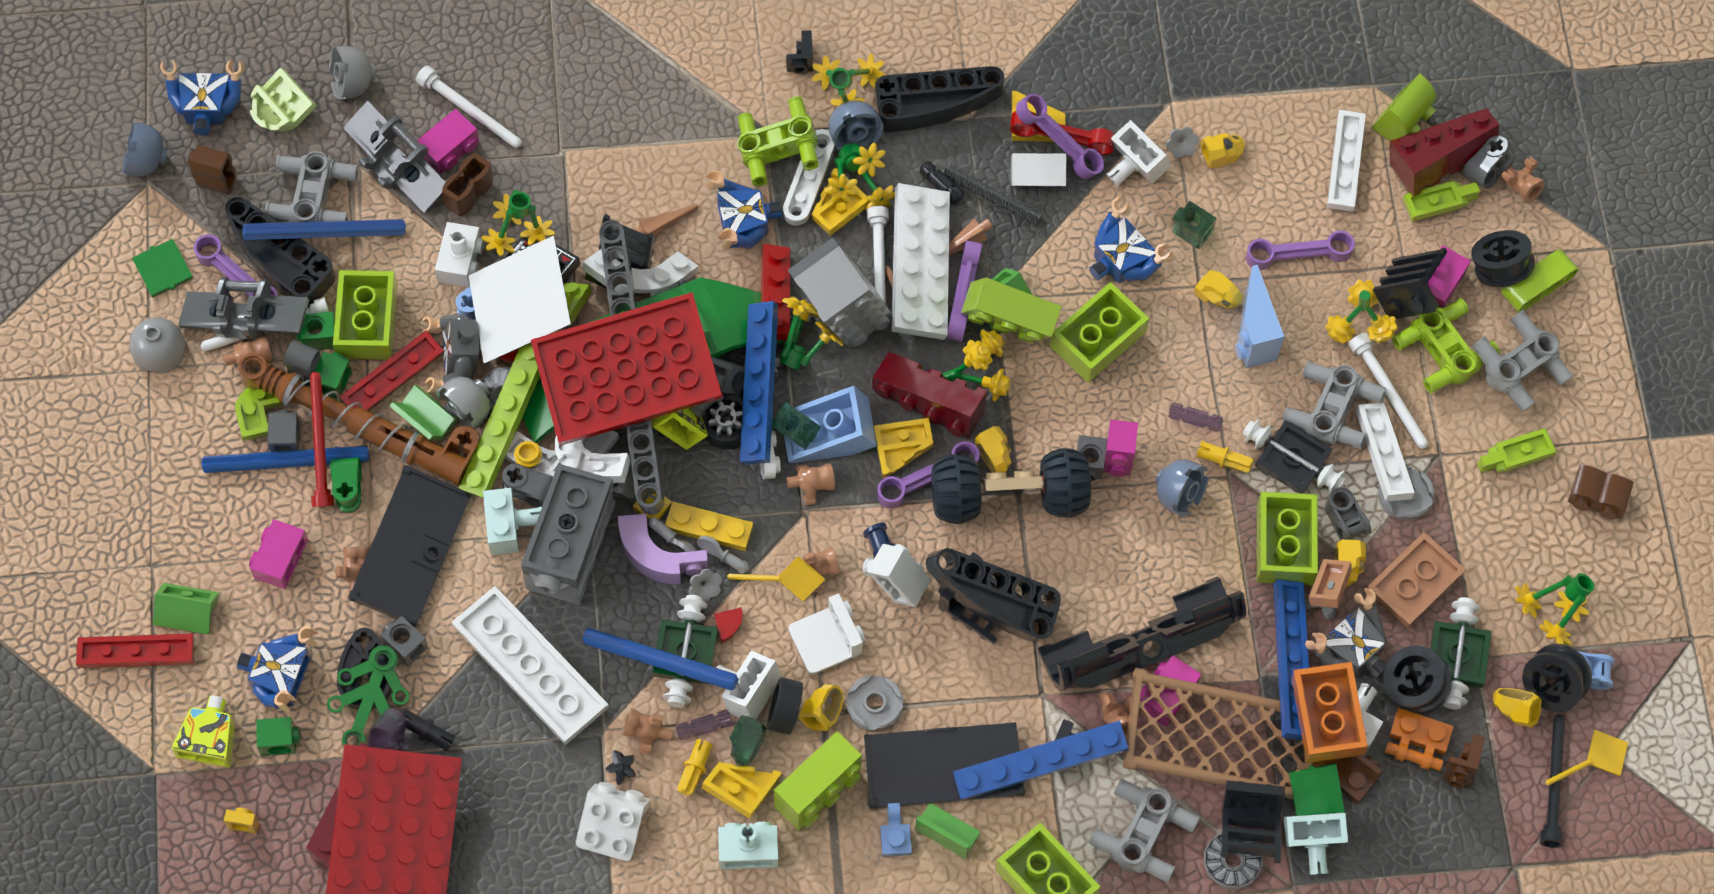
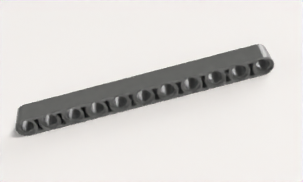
M609 220L601 225L599 237L610 315L613 316L619 314L622 310L636 309L637 303L625 231L618 221ZM611 233L620 234L615 240L607 239ZM616 258L623 259V262L618 266L610 265ZM619 284L627 285L626 289L622 292L614 291L615 287ZM652 419L639 424L626 426L636 499L644 513L654 515L663 509L665 500L655 430L652 425ZM639 442H650L646 449H636ZM646 467L653 468L650 476H640L642 469ZM647 495H657L655 502L651 504L644 503V498Z

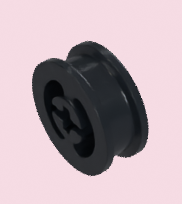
M1502 230L1490 233L1479 239L1471 251L1477 279L1488 286L1507 287L1528 278L1535 268V259L1531 253L1532 244L1529 237L1518 231ZM1501 256L1505 257V261L1502 262Z
M1549 644L1542 647L1526 663L1523 669L1522 681L1526 691L1540 697L1542 708L1553 712H1563L1573 708L1587 694L1592 684V673L1588 662L1577 650L1564 644ZM1563 670L1567 672L1564 677L1558 678L1551 686L1547 683L1550 679L1557 677Z
M1413 645L1402 648L1389 659L1384 670L1383 682L1387 694L1402 708L1413 713H1426L1438 708L1447 699L1452 687V673L1448 664L1433 650L1424 646ZM1428 662L1430 663L1429 667L1424 668L1418 663ZM1412 691L1419 696L1409 697L1406 696V693Z

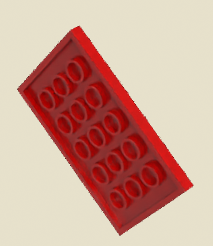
M692 292L531 339L560 446L723 398Z
M344 744L325 894H446L462 758Z

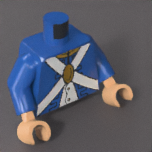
M172 60L174 68L171 72H167L164 68V61H162L160 69L167 75L165 84L168 99L176 112L184 116L186 123L194 124V133L208 135L210 133V124H222L225 121L226 115L230 114L240 102L242 80L239 79V75L245 70L243 62H239L237 72H234L232 69L233 60H229L226 64L228 73H178V78H175V73L178 69L177 63Z
M712 170L706 175V178L711 179L706 184L707 189L713 191L718 187L719 190L716 191L717 206L723 231L718 238L725 239L722 244L723 249L727 250L733 247L742 249L753 248L768 234L767 220L782 217L779 201L764 204L760 190H753L752 188L727 180L718 170Z
M1117 197L1113 200L1112 209L1114 211L1108 213L1100 225L1094 241V258L1097 262L1090 266L1089 270L1096 280L1102 279L1107 274L1117 283L1125 280H1146L1162 266V261L1170 262L1174 259L1173 252H1169L1163 257V252L1169 245L1162 243L1154 249L1125 216L1122 219L1119 217L1121 214L1128 213L1131 208L1130 203H1126L1124 208L1119 210L1118 204L1122 197Z
M304 626L300 629L299 633L274 639L269 643H261L256 656L246 653L240 654L237 669L250 672L248 681L252 687V692L265 707L282 709L285 713L290 711V708L286 705L293 707L311 658L307 647L304 646H316V641L312 640L311 637L314 634H318L317 630L310 626Z

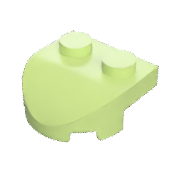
M282 68L263 87L257 84L251 93L253 101L250 113L252 118L260 126L272 131L285 132L296 128L317 107L286 70Z

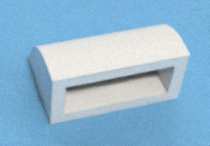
M1012 153V186H1066V154Z

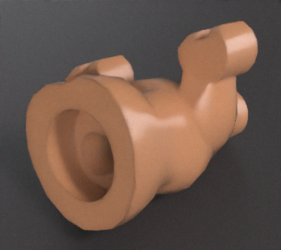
M1531 156L1530 159H1525V168L1522 170H1515L1510 166L1501 175L1506 185L1520 194L1527 203L1534 201L1541 194L1545 185L1542 179L1531 175L1538 166V162Z
M265 336L259 337L255 341L245 343L242 341L233 344V353L223 356L226 366L239 364L243 356L251 353L261 355L267 363L272 362L271 352ZM254 368L250 369L247 373L255 375Z
M830 463L810 468L807 465L796 466L797 476L786 478L788 489L800 487L805 492V495H803L805 506L816 504V491H833L835 489L834 472Z
M343 548L344 566H336V577L343 578L349 583V593L355 584L370 548Z
M832 547L826 548L822 552H811L803 555L802 560L821 576L840 574L837 558ZM822 583L813 591V593L824 590Z
M1103 692L1099 698L1103 704L1101 712L1103 713L1104 722L1110 724L1121 721L1125 737H1127L1131 696L1126 699V704L1121 705L1115 701L1113 695L1109 692Z
M631 708L627 715L622 735L640 738L638 753L649 756L652 750L651 743L658 737L670 741L673 730L663 727V716L655 713L646 715Z

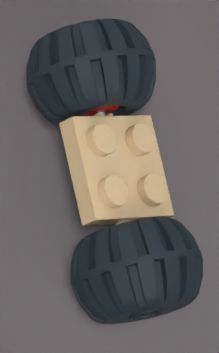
M1060 448L1046 454L1040 463V476H1035L1034 471H1014V477H1006V473L993 472L986 473V478L981 479L977 462L970 457L958 454L944 456L932 466L931 488L934 513L937 518L947 523L963 524L976 518L981 511L982 493L984 491L1039 488L1041 490L1042 504L1046 512L1062 518L1080 515L1089 508L1091 501L1089 463L1086 456L1075 449Z

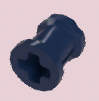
M883 522L874 524L863 532L864 537L869 540L873 548L874 559L882 544L895 546V543H891L886 532L888 527Z

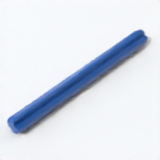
M403 219L251 223L243 225L242 234L245 240L396 236L405 234L406 225Z
M366 445L325 448L326 465H330V460L359 457L361 462H368L370 457L369 448ZM314 449L204 456L201 465L203 472L212 473L315 466Z
M592 628L586 629L583 635V641L586 645L718 687L734 690L738 684L739 678L736 674Z

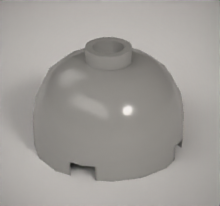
M336 46L331 51L329 73H334L336 83H330L336 99H352L363 95L369 88L371 80L375 78L374 64H370L367 55L356 47Z
M161 317L149 318L133 329L130 336L129 349L135 364L143 371H156L157 374L166 373L175 369L184 358L185 339L181 330L171 320Z
M455 377L444 383L436 391L438 399L445 398L448 403L444 407L459 419L458 422L462 426L470 425V427L476 430L489 415L490 400L486 395L489 390L479 379L474 382L468 377Z

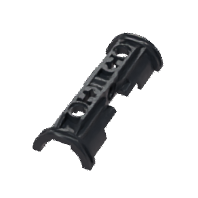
M1214 577L1202 585L1172 596L1177 610L1148 621V627L1128 635L1121 632L1095 643H1092L1089 632L1086 630L1051 645L1048 643L1037 649L1051 681L1060 692L1073 687L1093 688L1131 673L1135 668L1142 669L1220 637L1232 623L1245 619L1247 610L1244 594L1239 590L1227 595L1221 578ZM1152 641L1151 648L1143 652L1144 645Z

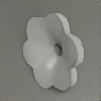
M1187 126L1181 130L1174 129L1170 132V139L1167 140L1166 147L1169 151H1172L1175 158H1181L1184 155L1191 156L1195 153V146L1199 143V137Z
M704 569L700 574H695L691 577V587L688 592L690 595L700 596L704 602H707L711 597H716L720 593L719 585L722 582V578L718 573H713L710 569Z

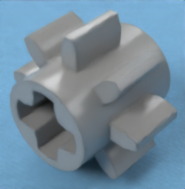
M721 401L717 410L710 409V414L715 419L709 421V426H716V435H720L721 432H727L730 437L734 427L741 429V423L736 421V419L741 418L743 413L742 411L735 412L734 402L727 406ZM726 414L730 415V421L727 420L725 424L721 423V417H725Z

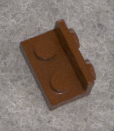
M1474 734L1471 743L1465 742L1459 758L1450 756L1443 772L1442 780L1447 781L1450 786L1455 788H1470L1478 769L1485 737Z
M1364 755L1318 761L1313 764L1314 767L1336 763L1341 792L1356 804L1362 800L1382 773L1377 761L1370 756L1365 757Z

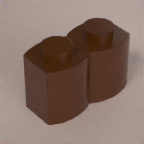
M197 145L196 149L192 150L188 157V166L191 168L192 178L195 179L196 185L230 195L236 181V169L232 166L231 155L223 151Z
M477 153L467 157L461 164L459 172L449 177L443 185L442 195L445 207L458 216L468 213L474 206L477 197L487 192L493 183L491 163Z
M1579 465L1568 502L1573 504L1578 510H1595L1606 519H1622L1634 482L1628 478L1608 474L1591 466Z

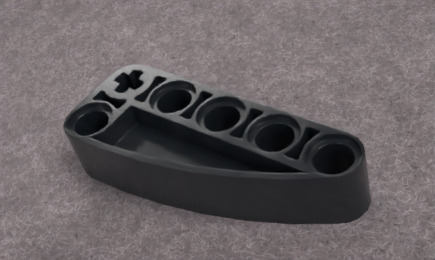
M996 66L881 76L875 83V107L883 123V131L897 132L928 127L974 112L1002 95L1004 72ZM992 81V82H995V83H997V84L992 85V84H989V83H987V82ZM961 84H969L970 86L964 87ZM942 86L944 89H937L935 87ZM915 88L918 91H910L908 89ZM885 114H893L895 116L887 117Z
M233 197L226 202L225 212L229 224L244 253L255 268L282 295L308 297L309 303L307 308H309L310 304L314 303V300L321 298L335 282L336 275L332 262L326 255L301 238L245 240L242 234L244 224L279 222L245 198ZM240 211L244 212L243 214L238 216L234 215L235 213ZM278 241H285L281 245H275ZM300 255H306L304 259H296ZM304 289H308V290H309V291H308L307 293H305V294H299V292H300L301 290H304Z
M946 548L928 555L925 564L928 572L953 598L990 624L1027 641L1045 639L1051 635L1061 604V596L1057 589L953 549ZM940 556L944 557L946 560L945 569H943L940 566ZM966 565L972 572L970 579L965 575ZM991 575H993L996 578V588H994L990 583ZM1016 585H1019L1022 590L1021 597H1018L1016 594ZM1034 621L1039 625L1038 634L1033 630Z

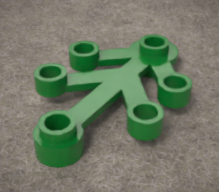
M382 645L374 648L369 655L368 661L351 669L344 668L338 672L337 682L343 687L350 686L355 678L372 672L369 683L341 696H331L327 701L328 711L338 714L345 706L362 699L352 729L347 730L342 736L341 743L343 747L344 744H348L347 740L351 736L358 739L359 743L357 746L360 745L361 741L365 743L363 730L373 703L382 718L381 726L385 732L394 733L399 727L398 724L393 729H388L385 726L386 720L393 719L396 723L398 718L392 714L380 688L383 676L393 692L391 699L396 706H404L409 700V693L402 687L394 670L398 657L396 652L389 646ZM386 656L388 664L380 665L377 660L378 657ZM342 673H349L351 680L345 683L340 679V675ZM398 692L404 693L406 696L405 701L398 702L395 699V694ZM332 700H339L341 707L337 710L332 709L330 702Z

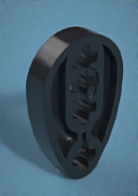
M360 628L353 633L342 652L337 675L344 668L351 669L368 661L371 651L383 645L373 630ZM366 636L372 642L367 643L364 654L363 647L358 642H362L363 637ZM386 656L378 657L377 660L380 665L388 664ZM372 672L367 673L369 680L372 675ZM342 673L340 679L347 683L351 680V675L349 673ZM363 676L355 678L354 682L348 687H343L337 682L340 696L360 687L361 684L357 682H361ZM383 676L380 688L387 701L392 690ZM360 699L348 706L359 710L362 700ZM374 703L371 710L376 708Z

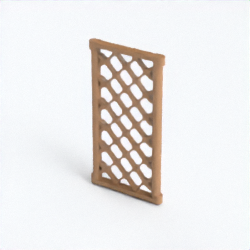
M1135 668L1127 732L1129 750L1125 751L1123 768L1131 770L1140 768L1226 786L1227 780L1285 786V798L1293 800L1289 774L1281 766L1280 759L1290 755L1298 765L1296 771L1308 769L1313 762H1306L1305 752L1304 763L1295 753V749L1303 744V740L1295 746H1290L1282 738V730H1278L1271 722L1270 716L1274 711L1280 712V700L1147 673V670ZM1141 684L1148 685V690L1151 693V696L1145 701H1140ZM1164 688L1175 690L1178 703L1172 707H1167L1160 698V693ZM1192 694L1203 696V701L1206 704V708L1199 713L1194 712L1187 702V699ZM1152 699L1156 700L1163 709V713L1156 718H1152L1144 708V704ZM1219 700L1230 702V706L1234 711L1226 719L1222 718L1215 709V705ZM1179 705H1183L1191 716V719L1183 724L1179 723L1172 714V710ZM1247 706L1257 707L1261 720L1255 724H1250L1242 711ZM1138 710L1142 712L1148 721V724L1140 729H1137ZM1206 711H1211L1218 720V725L1212 729H1207L1200 720V715ZM1163 716H1168L1175 725V730L1169 734H1164L1156 723ZM1235 716L1239 717L1246 727V730L1240 735H1235L1227 725V721ZM1192 721L1196 722L1203 731V735L1197 740H1192L1184 730V727ZM1261 722H1265L1273 732V736L1267 741H1263L1255 731V727ZM1149 726L1153 727L1160 736V740L1154 745H1149L1141 735V731ZM1219 727L1224 728L1231 738V741L1224 746H1220L1212 736V732ZM1176 732L1181 733L1188 743V746L1181 751H1177L1169 741V737ZM1246 733L1252 734L1258 742V747L1251 752L1247 751L1240 742V737ZM1135 737L1145 748V751L1140 756L1133 755ZM1203 738H1208L1216 749L1208 757H1205L1197 747V742ZM1275 738L1286 749V752L1280 757H1275L1267 747V743ZM1160 743L1166 744L1172 752V758L1168 762L1157 760L1156 754L1153 751ZM1230 744H1236L1243 753V758L1237 762H1232L1224 751ZM1188 749L1194 750L1200 758V763L1196 768L1185 766L1184 760L1181 757L1183 752ZM1259 749L1264 750L1271 760V763L1264 768H1260L1252 758V754ZM1217 754L1221 755L1227 763L1228 769L1224 773L1213 772L1209 759ZM1243 760L1249 761L1256 771L1251 779L1240 777L1237 765ZM1275 766L1283 776V780L1279 785L1268 783L1265 775L1266 769Z

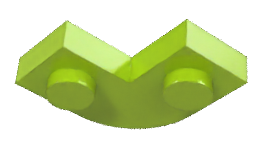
M246 388L239 395L237 402H235V411L243 441L268 435V422L264 410L283 405L280 404L275 395L272 396L269 392L266 393L262 389Z

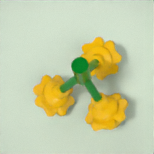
M1358 279L1355 285L1348 288V293L1351 295L1348 296L1347 300L1355 307L1349 316L1342 318L1336 315L1335 317L1329 316L1327 318L1328 324L1325 328L1328 330V336L1335 342L1344 344L1346 341L1349 342L1353 339L1355 330L1351 325L1353 324V319L1360 311H1366L1371 317L1372 326L1367 328L1371 341L1375 340L1380 343L1393 338L1394 331L1398 329V326L1395 324L1396 318L1394 316L1389 317L1388 315L1380 317V315H1376L1372 310V306L1379 303L1373 292L1375 286L1371 280H1366L1364 283L1362 279Z
M982 329L980 334L981 342L969 340L967 346L963 348V352L966 354L964 363L942 374L949 381H954L958 378L982 384L981 387L989 388L992 400L996 401L1000 396H1006L1010 388V378L1003 375L1004 369L1001 368L992 378L986 376L979 378L962 373L967 367H974L976 370L981 368L985 371L993 361L990 357L991 354H995L998 357L1002 356V347L1005 345L1002 336L996 333L995 330L986 332Z

